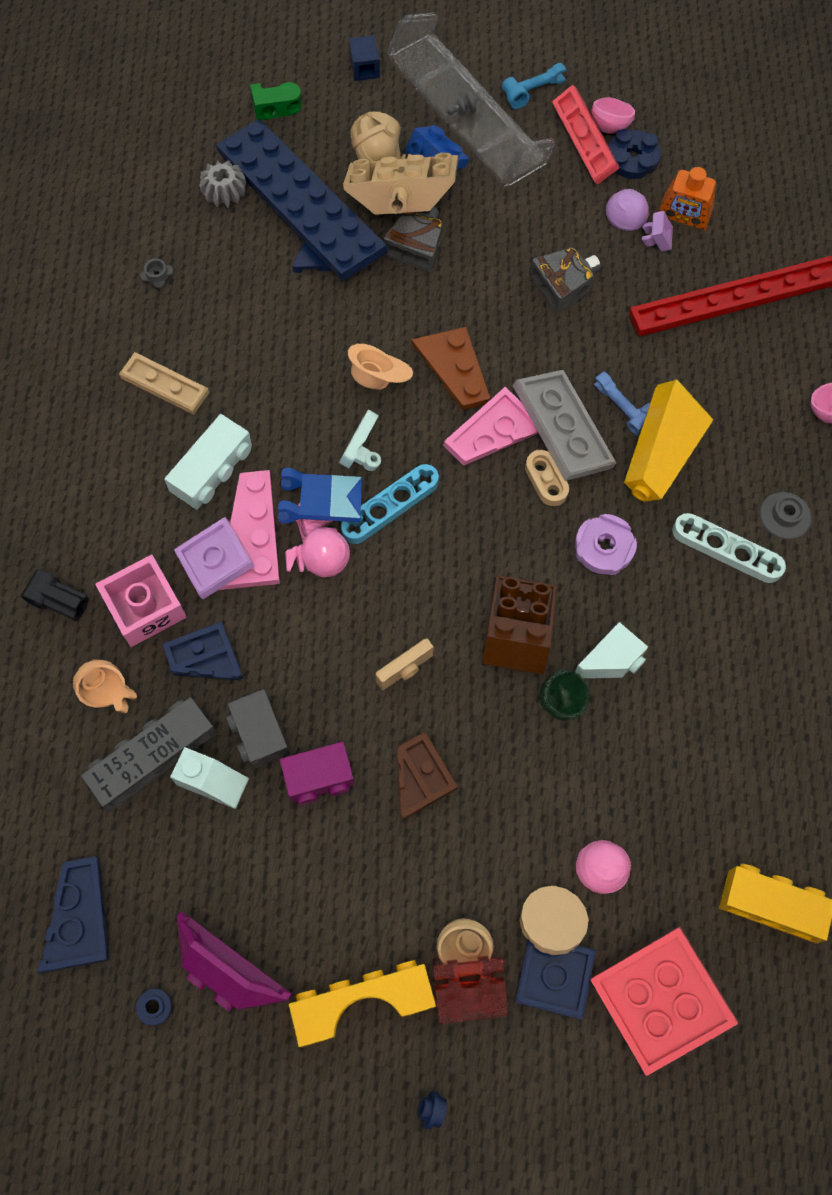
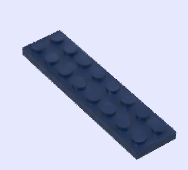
M260 119L216 144L218 153L226 161L229 160L232 166H239L246 182L342 281L387 253V245Z

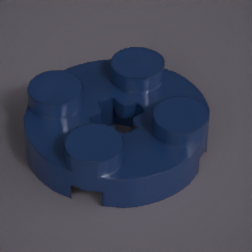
M618 130L608 146L620 167L615 172L625 178L640 179L645 177V174L656 170L661 157L658 137L653 133H645L639 130ZM635 151L639 154L636 157H631L629 152Z

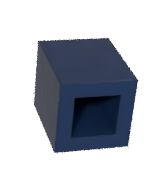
M375 36L349 38V55L354 81L380 78V62Z

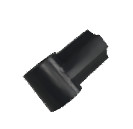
M40 569L35 571L20 595L23 600L39 609L46 610L48 608L74 621L82 617L89 601L87 595L61 584L56 577Z

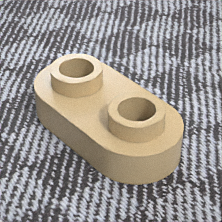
M536 450L532 452L527 458L525 470L540 500L549 506L561 505L565 502L569 493L568 482L562 477L548 451ZM541 465L545 470L538 471L535 466ZM553 489L556 490L558 494L553 496L550 495L548 491Z

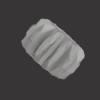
M217 160L215 166L207 164L206 171L201 172L199 184L201 193H203L208 203L214 202L217 208L222 203H225L229 208L231 201L239 204V197L245 196V176L239 166H232L229 160L224 164Z

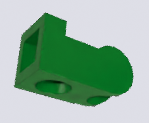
M286 82L278 87L263 89L260 83L250 84L256 120L294 115L302 108L301 89L295 83Z

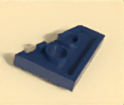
M95 856L63 862L53 902L55 906L51 924L46 932L44 954L39 962L37 973H46L110 960L100 858Z

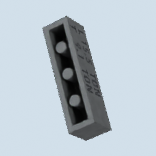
M191 697L186 701L180 700L174 703L169 708V713L159 720L153 719L142 727V732L137 736L121 741L115 746L112 754L105 759H96L88 765L87 771L81 777L102 807L109 813L176 765L184 747L195 751L217 735L211 723Z

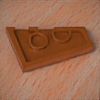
M466 327L412 339L411 345L422 355L427 366L439 377L444 388L462 410L482 406L490 401V396Z

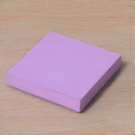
M226 517L174 549L198 595L202 599H205L255 567Z

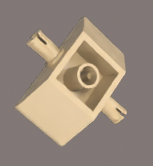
M439 153L435 157H424L423 155L408 154L406 158V154H404L400 159L385 157L380 161L370 162L368 159H358L350 163L343 187L347 193L375 215L430 211L454 184L458 166V155Z

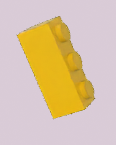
M740 864V867L736 866L728 871L719 905L721 910L813 943L827 941L832 920V899L826 898V893L822 890L812 887H805L804 890L792 886L793 881L777 875H773L770 878L761 875L760 869L747 864Z

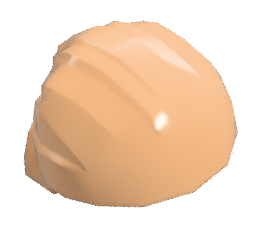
M94 659L84 663L73 678V689L79 700L87 706L99 708L114 705L117 712L127 713L129 707L126 698L132 700L137 698L135 691L125 685V679L119 669L106 660Z

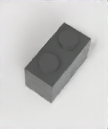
M264 689L228 703L231 714L226 715L232 733L239 732L242 743L237 744L243 762L250 760L253 769L290 754Z

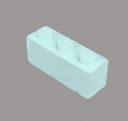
M220 414L164 478L169 492L196 510L203 503L207 504L214 496L215 488L220 482H225L230 478L236 463L239 460H244L249 455L252 448L249 432Z

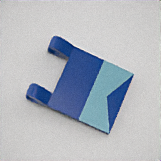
M292 468L282 469V489L293 490L301 487L300 506L285 500L279 502L278 521L280 523H290L298 519L360 522L362 477L302 474Z

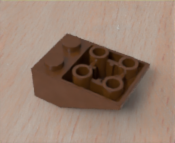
M497 575L482 664L538 674L545 673L551 648L557 585Z

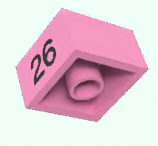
M153 555L95 584L130 647L187 618Z

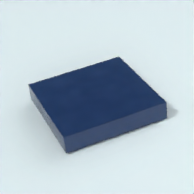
M528 939L514 1003L583 1020L596 950L577 946L567 954L551 955L540 952Z

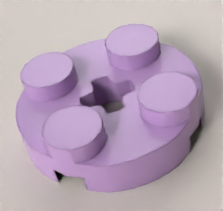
M610 514L586 520L580 526L575 538L576 558L586 568L599 574L616 575L630 564L637 548L636 537L634 539L629 524L623 519ZM605 538L609 539L610 546L613 548L604 550L597 541L603 542Z

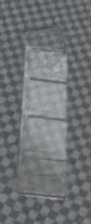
M435 12L405 15L399 20L388 48L389 60L416 87L421 96L448 123V126L466 146L479 157V160L502 185L506 186L515 183L544 166L556 142L552 138L532 141L433 34L439 19ZM467 90H470L474 97L480 95L481 101L476 102L477 111L475 113H472L469 107L465 114H462L460 110L456 111L453 115L447 113V107L457 104L458 97H462L465 100V92Z

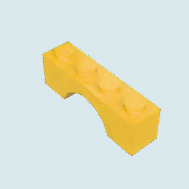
M416 960L396 965L397 972L384 976L383 971L378 970L363 975L364 982L350 986L349 980H344L329 985L330 992L317 995L316 990H310L295 995L297 1002L290 1003L289 1007L298 1046L304 1047L334 1038L342 1013L352 1003L361 999H381L392 1005L401 1017L435 1008L436 1005L425 964L417 966Z

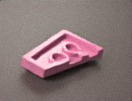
M504 387L444 441L443 446L464 466L538 434V431L522 402Z

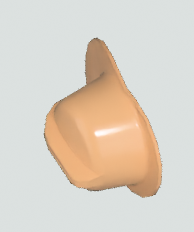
M355 344L348 350V357L352 362L351 374L356 382L366 388L380 390L386 388L390 382H406L413 376L412 368L408 364L385 354L374 346Z

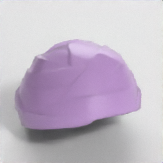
M624 189L615 193L609 199L606 205V216L614 227L623 231H634L647 223L649 206L644 195L633 189Z

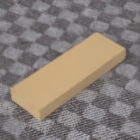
M134 352L119 373L121 379L193 415L209 394L207 387Z

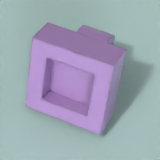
M665 211L653 213V222L643 225L645 233L650 235L643 236L642 241L646 246L657 244L660 251L671 250L673 226Z

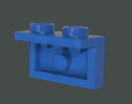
M435 125L415 128L405 148L407 154L423 155L424 157H435L439 153L458 155L457 169L466 167L470 159L462 152V148L458 144L444 135L445 132Z

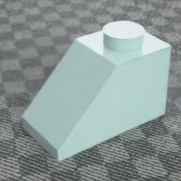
M619 622L578 665L574 675L578 678H623L629 670L634 674L646 661L643 655L648 646Z
M184 747L170 777L177 786L236 809L249 781V778L223 763Z

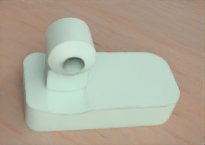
M368 409L341 457L340 464L350 468L355 461L363 465L368 471L377 469L381 463L380 455L376 452H370V450L362 445L379 415Z

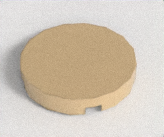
M557 886L541 887L532 892L522 906L520 915L522 933L540 952L551 955L567 954L581 943L587 933L589 919L586 907L578 896L565 888Z

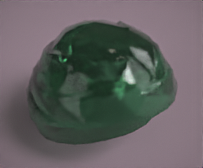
M568 669L551 673L545 679L539 691L540 705L543 710L561 721L575 719L586 710L589 703L590 695L586 681L579 674Z

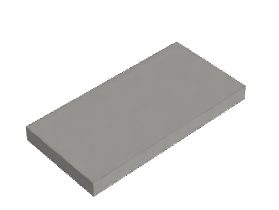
M564 370L515 381L513 388L565 481L609 470L615 466L616 461Z

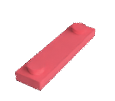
M572 85L554 99L552 103L592 179L596 184H600L620 167L579 91Z

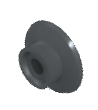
M778 492L768 496L763 501L760 507V519L763 526L772 535L782 539H795L808 531L811 525V512L807 504L797 495ZM784 510L789 511L791 515H787Z

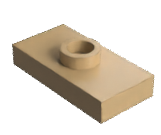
M423 639L376 672L377 685L383 691L401 678L407 680L419 671L418 666L433 656L434 646L428 639Z

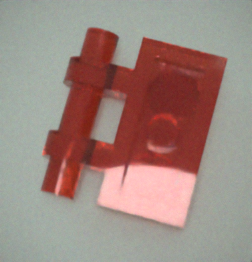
M488 955L479 956L476 961L459 963L457 959L446 960L447 964L433 966L435 980L448 979V984L435 985L439 1024L508 1016L504 978H491V973L504 972L502 957L489 959ZM479 975V980L459 982V977Z

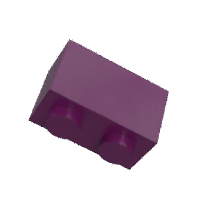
M344 742L280 759L291 803L298 801V805L309 804L317 801L318 795L330 792V796H338L347 793L349 787L354 786V779Z

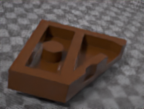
M426 732L397 747L400 811L403 820L458 789L457 784Z

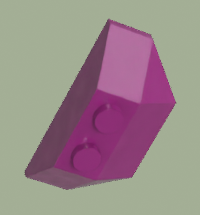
M182 911L178 914L177 924L182 967L189 972L186 979L200 990L208 986L217 994L213 999L226 1010L231 1011L233 1006L239 1010H246L289 1002L292 999L293 994Z

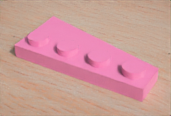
M270 470L240 473L230 524L255 567L219 590L280 584Z

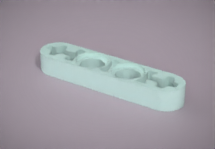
M690 513L682 514L673 525V535L678 541L763 582L774 583L785 572V561L778 554ZM686 523L691 525V530L688 534L683 532V526ZM702 529L705 532L703 533L701 539L698 540L697 537ZM711 535L719 537L722 541V547H711L707 543V537ZM739 548L745 549L750 555V560H738L734 553L735 550ZM757 556H759L761 558L758 561L757 566H752ZM769 562L774 564V571L772 573L767 572Z

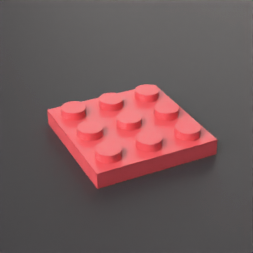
M681 927L674 929L590 979L646 1076L738 1024L736 1017Z

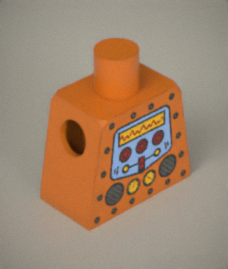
M694 167L690 172L678 170L663 196L658 212L665 211L670 220L706 231L714 208L716 181L706 177L707 173L701 167Z

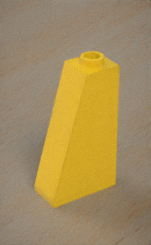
M677 379L658 384L655 388L624 481L632 490L633 496L643 502L663 498L713 421L711 416Z

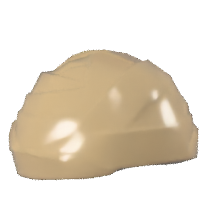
M462 918L448 923L443 928L437 939L436 948L440 961L449 970L460 974H470L478 971L489 962L494 945L490 933L483 925L474 920Z

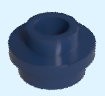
M160 989L147 990L139 997L136 1005L139 1019L143 1023L153 1026L166 1021L172 1010V1002L169 995ZM152 1000H157L159 1003V1010L155 1014H151L148 1011V1004Z
M431 1091L427 1097L423 1096L418 1108V1118L422 1119V1127L429 1130L432 1127H441L447 1110L446 1098L440 1097V1094L436 1091Z

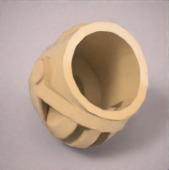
M368 112L359 116L351 128V144L356 151L357 159H368L369 162L380 161L385 157L400 159L399 136L401 127L398 121L381 112Z

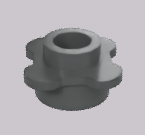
M155 258L145 263L144 271L141 272L140 278L143 282L154 284L156 288H162L165 286L166 279L172 276L174 271L170 265L166 266L163 260Z

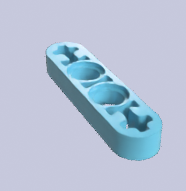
M428 464L417 466L361 506L360 522L342 521V536L348 543L359 544L431 494L437 488L439 481L436 468ZM420 475L424 477L431 476L430 483L428 484L426 481L418 484L420 482ZM415 485H417V492H418V493H416V491H415V488H414ZM398 490H406L409 492L410 498L405 502H399L394 498V494ZM381 506L386 509L387 514L381 519H376L370 514L372 508ZM362 515H365V518L367 520L365 523H363ZM353 524V526L357 527L362 524L360 526V533L357 534L354 531L349 533V525Z

